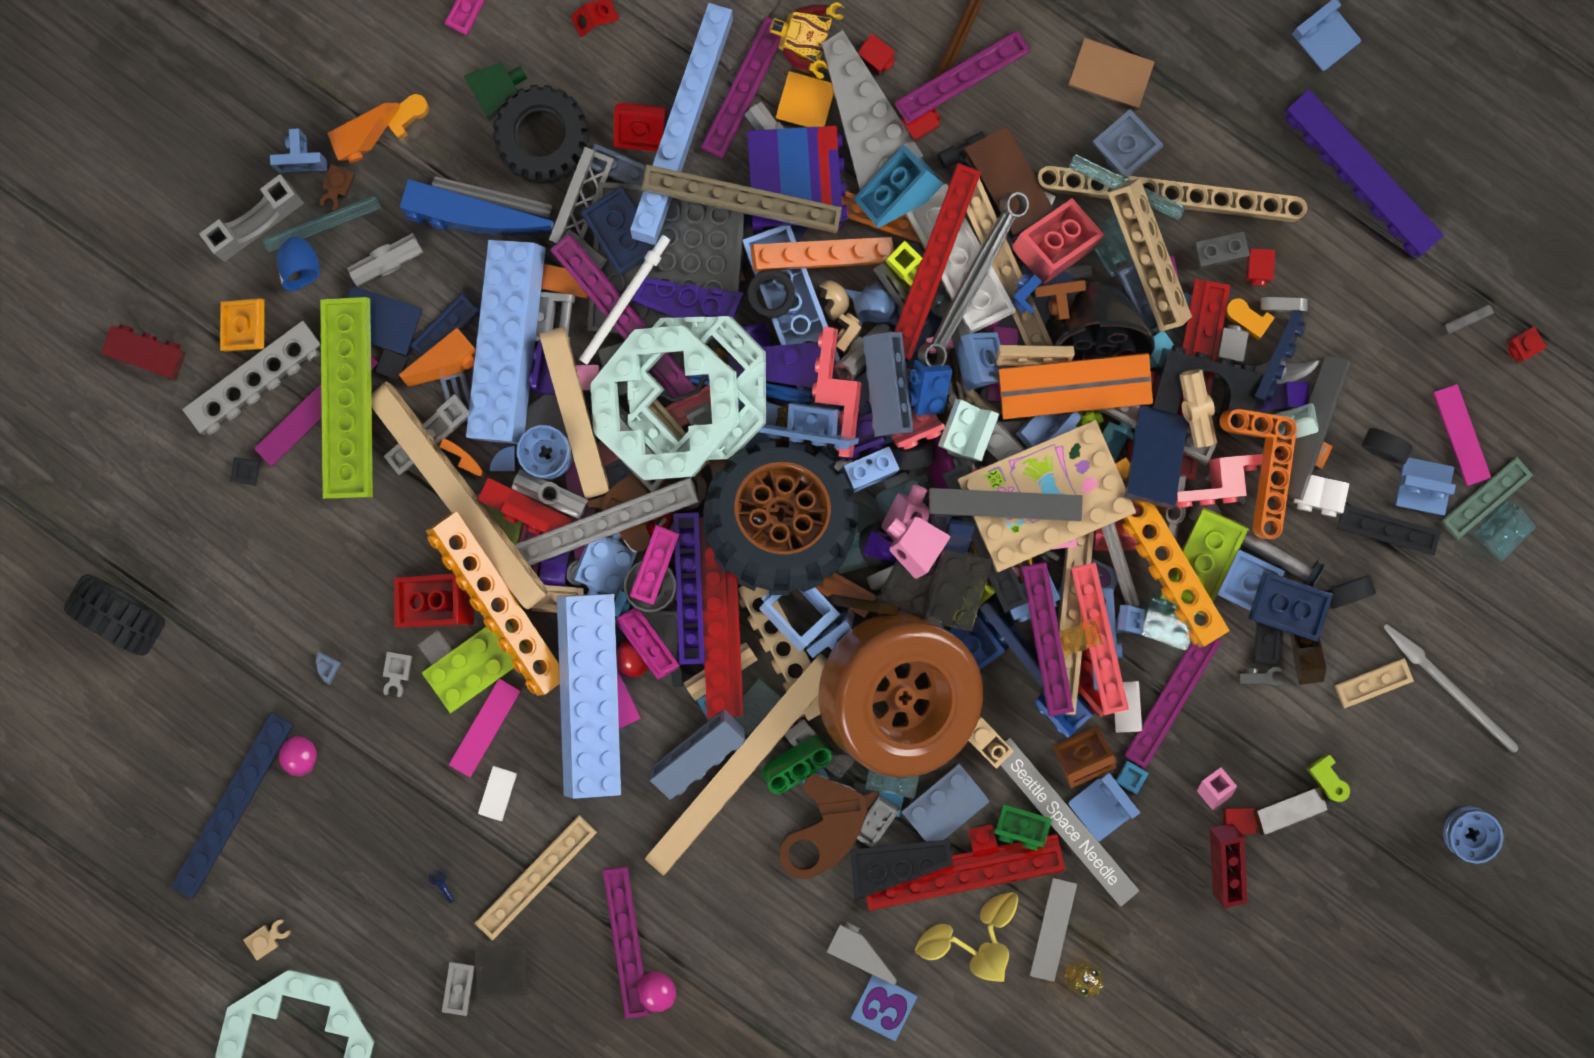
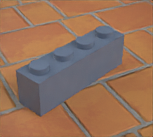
M887 332L863 336V352L867 365L866 378L869 382V403L872 407V428L875 437L914 432L902 332Z
M723 709L650 768V781L670 800L676 795L683 794L688 785L695 780L698 781L703 778L708 769L713 765H719L727 754L732 750H738L745 741L744 727Z

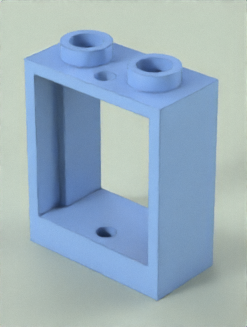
M887 447L843 466L838 472L846 474L854 490L853 493L890 478L900 469L890 447Z
M816 588L806 592L798 589L823 616L801 637L771 606L782 595H770L768 592L762 598L764 603L759 609L799 652L840 615Z

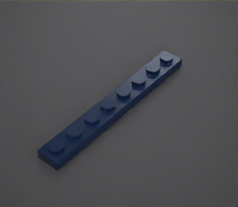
M271 712L171 887L192 899L195 898L294 724Z

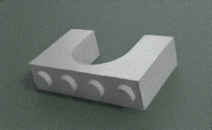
M281 174L260 188L264 197L246 214L229 223H224L218 219L199 233L214 255L226 262L304 204L291 184Z

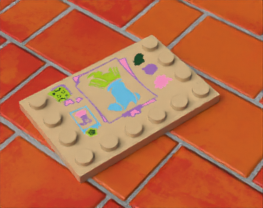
M1096 420L957 479L961 490L1083 495L1082 521L972 516L997 573L1136 513L1131 499L1125 497V485Z

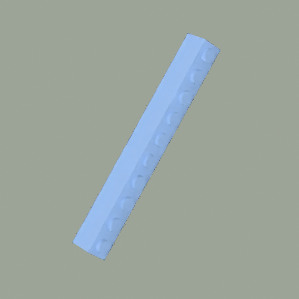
M708 3L652 166L682 171L733 22L732 9ZM643 191L630 229L632 239L656 245L672 197Z

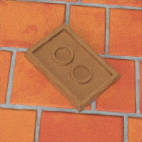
M1084 38L1068 86L1139 109L1155 62Z

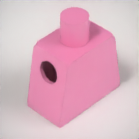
M913 485L909 496L902 493L896 495L882 523V528L893 540L896 537L886 530L887 525L893 518L896 517L903 524H906V522L914 517H919L926 522L928 521L930 515L929 508L923 503L927 492L925 488Z
M895 517L886 527V530L896 537L889 547L890 552L915 579L928 573L950 539L948 534L919 517H914L906 522V524H903Z

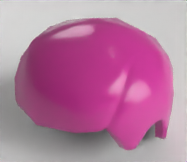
M294 736L282 744L279 751V762L285 772L291 776H303L313 770L317 759V751L310 740L305 737Z
M652 971L644 975L637 986L640 1002L651 1012H663L674 1004L676 987L673 981L661 971Z

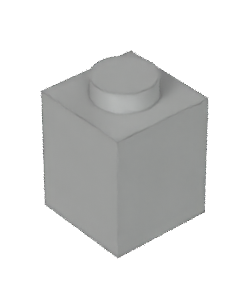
M1228 325V328H1223L1217 360L1220 357L1231 360L1233 363L1241 364L1244 360L1249 332L1242 331L1243 327Z

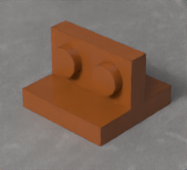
M1085 280L1037 286L1031 292V296L1043 297L1051 295L1052 299L1048 300L1049 314L1054 315V319H1067L1070 317L1066 293L1086 290Z
M1098 726L1052 746L1071 788L1116 768L1115 757Z

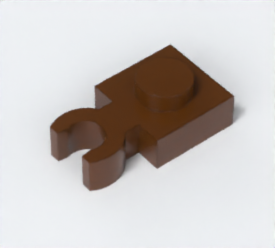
M331 164L322 186L323 189L328 190V193L321 197L320 206L325 207L328 200H333L332 210L338 211L340 207L338 198L340 195L347 197L355 174Z

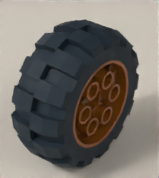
M773 439L755 443L754 448L749 451L741 449L726 460V465L721 471L715 473L708 487L703 509V531L706 544L712 548L715 554L714 560L724 573L731 572L738 578V584L753 591L758 587L770 590V595H789L790 591L797 589L806 592L821 585L822 580L828 575L833 576L844 563L852 547L858 525V505L854 503L852 496L854 490L846 474H840L835 469L836 462L822 451L815 454L806 450L807 444L789 441L788 445H776ZM769 485H772L773 491L768 487ZM778 485L789 486L791 490L783 492L779 489ZM796 489L800 491L797 495L794 493ZM757 493H764L768 499L759 501L755 495ZM808 499L811 505L804 507L800 505L798 500ZM778 503H785L786 506L778 505ZM742 505L755 508L751 512H741ZM778 514H781V515H782V518H783V521H782V522H779V521H778V518H777V515H778ZM808 515H819V521L812 520ZM759 517L763 520L764 524L756 525L752 519ZM803 522L809 529L801 531L796 527V524ZM765 532L764 534L767 538L763 545L754 541ZM774 532H782L785 539L777 540L772 534ZM792 536L795 537L801 548L793 550L790 540Z

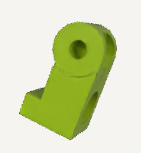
M1324 754L1306 769L1316 783L1321 786L1322 791L1329 799L1343 802L1350 795L1349 785L1340 780L1331 768L1336 763L1331 755Z

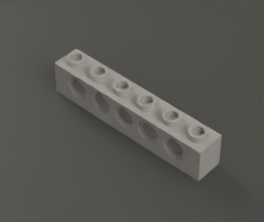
M301 321L182 410L200 434L206 435L208 433V435H212L221 428L220 423L227 418L230 421L241 413L240 409L246 404L251 406L261 398L260 394L265 390L271 391L279 386L281 378L287 374L292 376L301 369L300 364L307 359L312 361L321 354V342L308 324ZM294 344H299L301 347L300 354L296 357H291L289 354L290 347ZM274 359H279L281 362L279 370L272 372L269 368L270 362ZM253 374H259L261 377V381L257 386H251L249 383V379ZM238 388L241 393L240 398L236 401H231L229 398L231 390ZM218 403L220 405L219 414L211 416L209 412L210 406Z

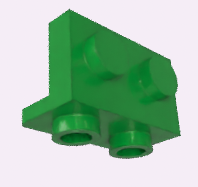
M1003 805L997 829L995 828L994 833L1000 835L998 840L1013 844L1014 839L1024 842L1022 847L1037 851L1038 846L1045 847L1052 819Z

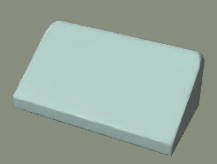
M1313 403L1273 414L1289 417L1295 421L1297 425L1296 438L1318 432V422ZM1282 422L1278 426V431L1281 435L1285 432V426Z

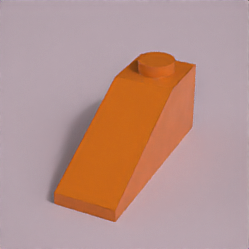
M383 103L328 132L327 134L338 161L348 160L349 163L361 160L363 158L362 155L373 148L400 108L399 103Z
M456 328L401 372L399 376L408 387L460 374L474 366L476 349Z

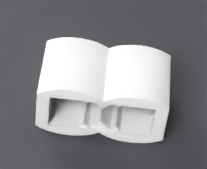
M1311 475L1303 500L1293 498L1292 503L1297 504V509L1312 512V508L1322 510V515L1336 517L1337 513L1341 514L1344 511L1349 483Z

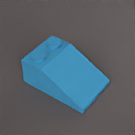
M903 145L857 194L854 200L872 222L880 228L928 202L944 183L921 157Z

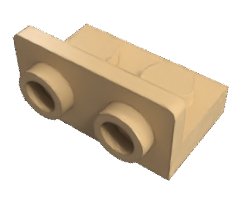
M840 313L838 316V323L847 329L842 328L837 335L836 350L843 357L861 333L860 321L849 313L846 316Z

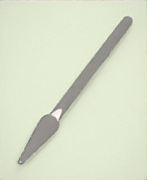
M1384 625L1385 630L1410 662L1419 664L1510 752L1515 753L1518 751V745L1425 657V651L1390 625Z

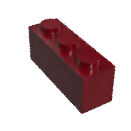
M122 324L119 325V328L110 327L101 354L177 380L186 352L179 350L181 345L166 340L165 344L156 341V336L143 332L142 336L133 333V328Z
M1234 824L1210 828L1213 895L1223 908L1247 904L1244 836Z

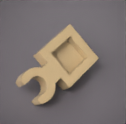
M283 919L274 922L270 931L265 925L243 940L256 960L261 959L279 946L276 941L277 938L284 939L291 934L290 930L285 933L278 931V926L284 922Z

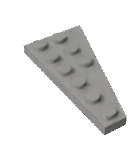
M842 30L822 43L821 46L860 192L903 145L907 146L919 157H923V154Z

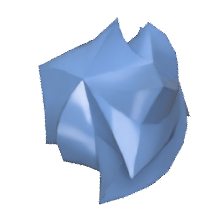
M878 281L870 287L866 285L863 292L845 289L853 302L860 325L863 322L897 325L900 317L898 314L899 307Z

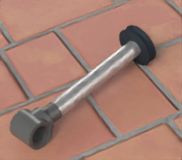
M1196 501L1186 518L1195 523L1202 507L1218 514L1221 513V510L1215 504L1200 506V501ZM1249 531L1242 542V545L1304 580L1303 584L1311 587L1318 581L1325 563L1319 564L1317 560L1311 568Z

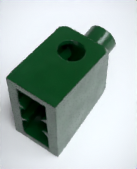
M502 63L494 64L464 76L489 121L498 115L499 107H503L506 104L505 99L508 96L513 97L517 94L515 85L528 79L521 66L507 73Z

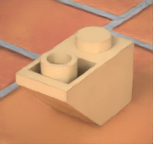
M980 716L969 742L997 769L1014 750Z

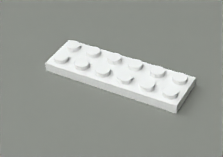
M944 184L928 202L905 214L924 249L948 190L947 184ZM965 217L941 278L952 300L981 249V245ZM992 265L962 318L970 333L993 324L1015 313L1016 310Z

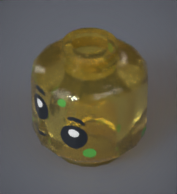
M1079 961L1075 965L1071 964L1065 973L1068 989L1083 998L1096 996L1104 984L1102 972L1086 961Z

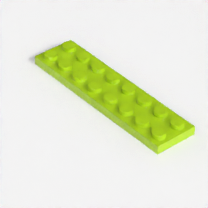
M370 298L320 300L323 499L373 497Z

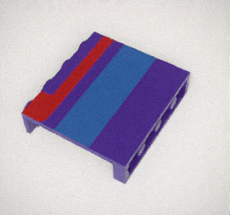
M837 126L747 131L750 187L842 207L839 229L843 228V220H847V205H842L841 196H846L845 181H840V173L844 172V158H839L838 149H842L843 144L842 134H837ZM752 215L753 233H763V227L796 225Z

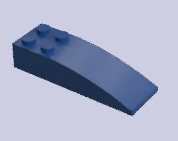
M410 179L407 181L399 207L404 212V216L408 217V220L422 224L423 220L428 221V223L432 224V227L444 231L448 227L479 234L503 236L552 233L554 223L551 220Z

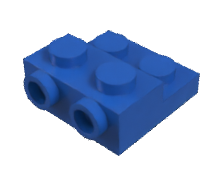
M979 608L962 624H957L949 630L970 650L979 670L1009 648V645Z

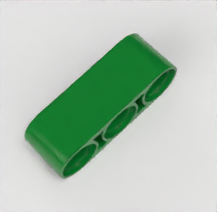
M811 736L766 764L761 771V775L769 791L774 794H781L828 765L832 759V753L821 736Z

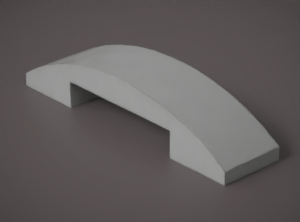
M454 394L437 409V412L422 424L421 428L423 430L426 429V432L439 445L442 439L450 436L471 413L458 396ZM399 443L384 455V458L398 475L403 474L415 465Z

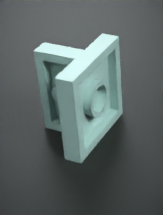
M956 399L938 446L948 450L947 453L954 457L982 461L999 414L991 410L980 409L963 400Z

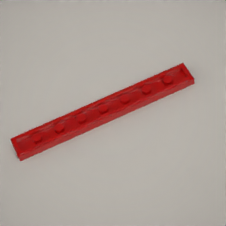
M957 163L923 253V259L920 261L894 332H902L904 355L907 360H911L981 174V171Z

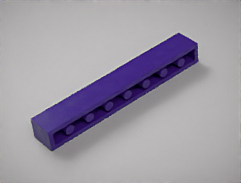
M1310 89L1283 113L1289 126L1293 129L1297 128L1303 134L1302 139L1310 147L1314 146L1319 151L1320 159L1326 165H1332L1337 171L1335 174L1338 179L1344 184L1348 183L1354 189L1352 191L1354 196L1359 201H1365L1368 204L1370 213L1377 220L1381 219L1387 225L1386 230L1392 237H1398L1404 243L1403 248L1410 256L1413 257L1415 255L1419 258L1444 236Z

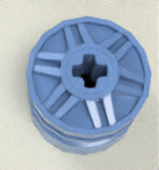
M538 425L530 428L521 436L517 444V457L520 465L527 473L535 477L549 480L561 477L569 470L574 458L568 437L565 433L551 426ZM545 447L553 450L550 453V459L542 457Z
M1473 806L1459 807L1451 812L1444 821L1442 830L1444 842L1449 850L1466 862L1475 864L1484 863L1494 858L1500 851L1504 838L1502 827L1497 819L1482 809ZM1468 828L1475 830L1472 833V838L1466 836L1469 833Z

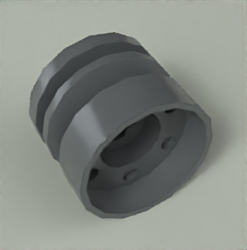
M641 560L627 572L624 580V593L628 601L636 609L644 612H656L665 608L673 600L676 594V574L674 569L668 564L654 605L630 597L643 561Z

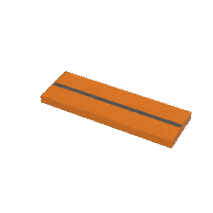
M1148 353L998 368L1003 419L1153 404Z

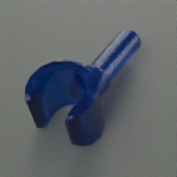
M437 870L441 876L439 882H435L433 877L429 875L430 883L442 890L449 903L454 902L455 900L445 884V874Z

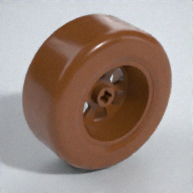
M897 613V616L882 614L858 624L848 631L835 645L821 673L818 691L819 708L823 723L831 738L843 751L861 765L885 776L897 778L915 777L927 774L945 765L967 744L977 726L982 710V677L977 662L970 650L959 638L927 618L915 614ZM909 663L910 668L907 676L897 678L895 667ZM925 672L928 676V687L917 689L914 682L921 673ZM885 676L888 680L887 687L884 691H877L879 683ZM918 699H925L923 705L916 713L913 709L915 702ZM885 701L887 710L882 716L877 718L873 712L872 705L876 702ZM897 712H905L907 721L898 726H892L895 714Z

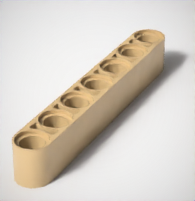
M563 326L541 332L542 347L584 496L586 499L607 494L610 486L596 435L593 432L591 417L566 329Z

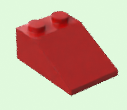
M455 574L394 578L395 628L474 625V608L470 603L471 598L466 590L463 591L458 586Z

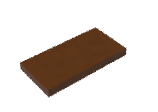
M1007 126L963 149L973 169L981 171L980 181L999 215L1002 213L1000 210V200L1005 193L1021 192L1028 198V211L1022 217H1015L1008 231L1011 237L1054 211ZM1016 196L1011 198L1009 204L1010 210L1013 213H1016L1019 208V201Z

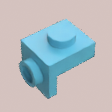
M1109 422L1102 434L1111 456L1115 460L1126 440L1130 439L1133 441L1134 434L1132 433L1134 429L1120 422L1119 426Z

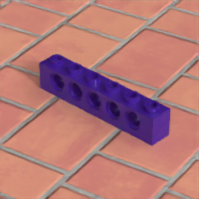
M699 513L673 514L674 532L680 533L675 545L679 664L705 663L700 517Z

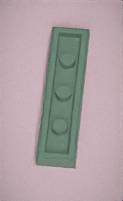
M1515 457L1443 518L1441 523L1456 540H1459L1528 481L1533 474L1518 457Z

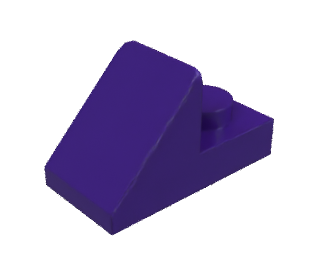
M1285 382L1284 384H1276L1277 392L1272 402L1269 401L1265 409L1259 407V411L1293 409L1308 405V383Z
M570 551L541 561L540 580L544 585L566 587V570Z

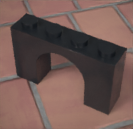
M1172 345L1171 349H1162L1152 385L1153 404H1147V406L1177 414L1183 393L1179 375L1182 372L1201 369L1202 372L1211 371L1220 378L1224 387V397L1217 419V424L1220 425V417L1227 410L1242 409L1253 411L1255 394L1260 386L1263 374L1255 372L1256 367L1242 364L1241 368L1232 366L1233 361L1219 357L1217 362L1209 360L1210 355L1195 351L1193 356L1186 354L1185 348ZM1233 414L1231 424L1233 427H1236L1238 418Z

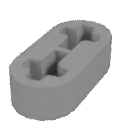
M1261 298L1260 311L1292 313L1293 310L1301 313L1308 312V299Z

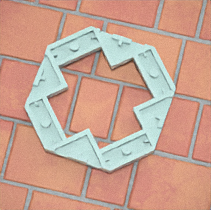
M730 316L660 318L652 328L683 325L705 344L714 337L746 369L737 378L738 398L746 405L739 412V424L733 431H730L720 447L707 460L728 459L741 450L766 424V352ZM665 353L639 355L641 380L628 381V400L630 401L628 426L632 430H644L645 443L655 454L690 451L689 431L679 440L648 408L664 390L648 371Z
M683 325L635 329L590 384L594 434L643 480L695 477L701 470V466L720 447L725 437L739 424L736 371L725 364L715 352ZM684 351L685 376L709 374L712 424L688 426L690 451L646 455L644 430L620 431L617 382L641 380L639 355Z
M289 969L227 1007L215 1056L216 1058H242L253 1014L277 1019L283 995L331 1006L325 1031L349 1037L344 1058H371L375 1041L364 1027L361 1018L352 1003L349 1002L338 981Z

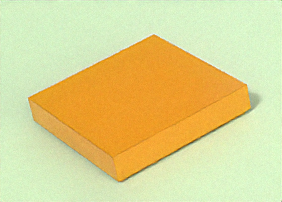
M789 71L775 119L803 128L825 126L834 96L832 83Z
M265 299L221 302L220 351L264 349Z

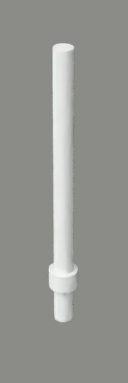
M662 235L652 251L649 250L644 257V263L579 360L588 365L652 267L657 266L662 259L660 255L671 241L669 238Z

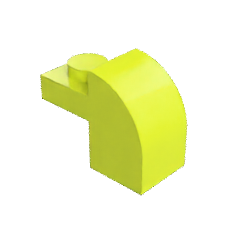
M904 241L886 259V263L900 279H903L911 287L920 261L923 258Z

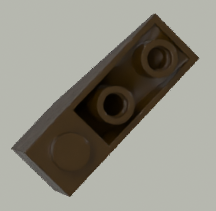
M1291 633L1294 663L1299 685L1324 682L1326 663L1320 637L1317 642Z

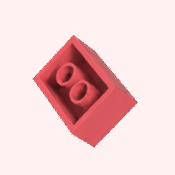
M1072 198L1023 231L1011 249L1044 285L1092 252L1105 234Z

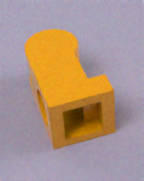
M413 94L400 103L399 110L388 124L400 141L408 135L404 129L416 119L426 117L429 112V105L421 95Z
M1234 299L1229 302L1225 314L1229 321L1236 326L1243 327V331L1249 332L1248 334L1256 340L1262 337L1275 318L1268 312L1261 317L1251 310L1242 299Z

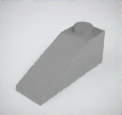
M846 922L845 925L839 923L827 948V953L895 985L897 982L896 977L863 934L858 932L860 928L849 922Z

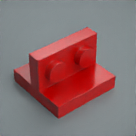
M616 103L614 109V147L657 152L665 130L667 107Z

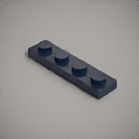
M1293 310L1255 394L1256 406L1265 409L1268 402H1272L1275 398L1277 381L1284 378L1287 366H1285L1288 358L1292 359L1295 353L1296 345L1294 343L1297 337H1302L1305 331L1306 323H1304L1303 313Z

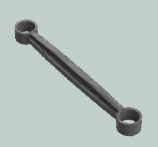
M1007 192L1002 196L1000 200V210L1002 213L963 279L932 342L923 344L918 350V360H921L925 367L942 366L945 364L947 359L945 346L982 284L1015 217H1022L1028 211L1029 201L1025 194L1021 192ZM1013 196H1016L1019 201V208L1016 213H1013L1009 206ZM934 347L937 351V359L931 365L928 362L927 353L930 348Z

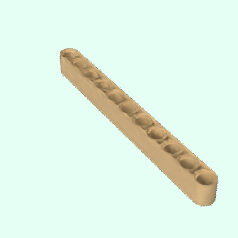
M1055 166L1042 168L1037 176L1041 188L1051 193L1110 200L1108 192L1115 188L1117 183H1125L1140 178L1142 185L1149 186L1153 191V195L1147 197L1150 205L1285 222H1296L1307 211L1305 200L1297 196L1129 176L1125 179L1119 174ZM1045 173L1053 175L1055 182L1051 185L1045 184L1042 181V175ZM1070 176L1076 177L1079 181V186L1076 188L1068 186L1066 179ZM1095 179L1102 181L1104 185L1103 190H1094L1091 186V181ZM1174 189L1177 193V199H1168L1165 195V190ZM1198 192L1202 197V201L1194 203L1190 199V193ZM1215 195H1223L1226 199V205H1217L1214 201ZM1247 198L1251 203V207L1243 209L1239 204V199ZM1265 201H1272L1274 203V212L1265 210ZM1289 204H1296L1299 207V215H1292L1289 212Z
M384 382L371 393L373 410L451 513L457 512L513 595L523 607L530 609L548 594L547 588L483 503L478 501L476 494L439 445L426 432V429L423 430L421 428L422 423L398 391L389 382Z
M821 653L647 855L645 860L663 876L816 699L821 673L827 660Z

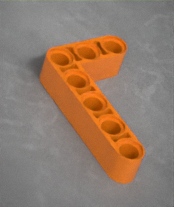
M1242 409L1227 410L1220 417V426L1224 431L1265 438L1253 520V532L1260 539H1275L1281 535L1283 530L1297 425L1292 418ZM1233 414L1238 418L1236 427H1233L1231 424ZM1257 418L1262 423V427L1259 431H1257L1254 426L1255 420ZM1281 422L1285 426L1283 435L1278 431V426ZM1277 447H1279L1282 452V456L1279 460L1275 457V449ZM1273 472L1278 475V482L1275 485L1271 481ZM1270 497L1275 501L1272 509L1268 507L1267 503ZM1267 521L1271 525L1269 534H1266L1264 531V525Z

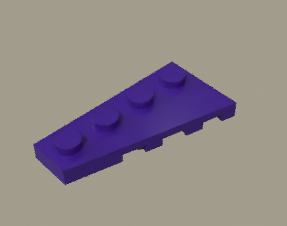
M645 278L632 300L634 303L670 318L730 316L734 319L744 293Z
M818 342L761 347L766 352V381L813 388L814 382L818 380V372H815V363L817 357H820L821 347H818ZM728 352L729 366L736 371V377H739L746 369Z

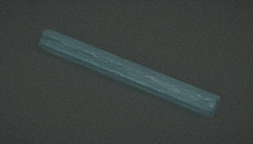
M1074 155L1069 164L1070 169L1112 189L1119 184L1130 181L1078 155ZM1144 188L1152 208L1177 220L1182 217L1185 210L1184 206Z
M371 196L267 237L263 240L264 246L268 252L278 249L288 237L304 239L381 208L377 196Z

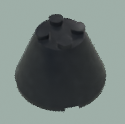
M1096 281L1089 283L1086 290L1080 291L1075 296L1069 311L1070 318L1065 320L1055 346H1074L1075 354L1072 361L1148 353L1149 357L1152 355L1155 349L1154 336L1124 294L1122 287L1102 285L1101 282Z

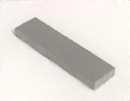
M1052 878L1030 970V976L1055 981L1077 883Z

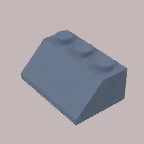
M957 763L904 807L901 812L926 842L945 840L990 801L962 766Z

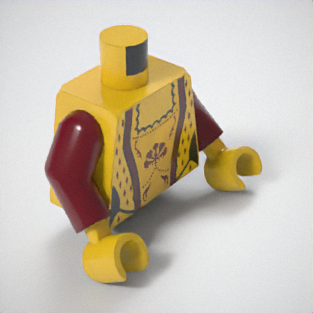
M838 2L831 4V6L812 4L797 8L795 12L787 16L786 22L776 18L772 20L769 32L781 36L778 48L783 51L784 57L794 68L808 73L814 72L817 78H824L822 73L817 72L822 67L828 69L825 62L820 60L823 52L821 44L826 41L832 18H829V16L831 15L838 20L844 17L840 14L835 15L837 8H845L842 4Z

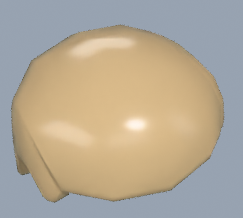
M827 280L819 285L822 291L820 297L828 299V304L824 310L828 317L834 321L840 313L844 314L847 311L849 297L840 284Z

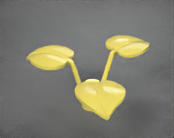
M1014 892L1000 894L992 897L983 905L980 919L983 923L989 924L988 931L992 943L982 944L978 952L956 937H951L953 928L950 925L938 924L923 933L918 940L915 953L926 960H937L949 951L951 942H954L975 955L970 961V970L975 976L984 980L1004 982L1009 951L1004 944L996 941L993 927L1001 928L1011 921L1016 912L1018 895Z

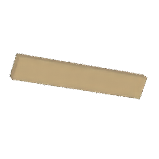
M579 815L475 924L493 941L589 842L597 831Z

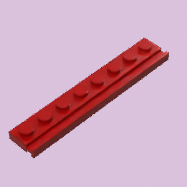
M1194 279L1189 306L1192 317L1186 322L1182 348L1186 349V354L1194 356L1195 351L1210 355L1209 360L1217 362L1231 285ZM1205 371L1203 372L1207 394L1210 396L1214 372ZM1183 393L1177 414L1184 416L1182 412V402L1185 401ZM1183 454L1180 474L1185 475L1188 480H1195L1198 461Z
M704 517L699 518L707 718H713L723 709L732 717L744 716L738 580L731 572L725 574L715 562V554L712 548L706 544L703 531Z
M1058 835L1048 836L1045 847L1038 846L1037 851L1022 847L1024 842H1017L998 846V851L976 856L973 855V852L953 855V866L866 897L868 909L873 911L1064 872L1065 866Z

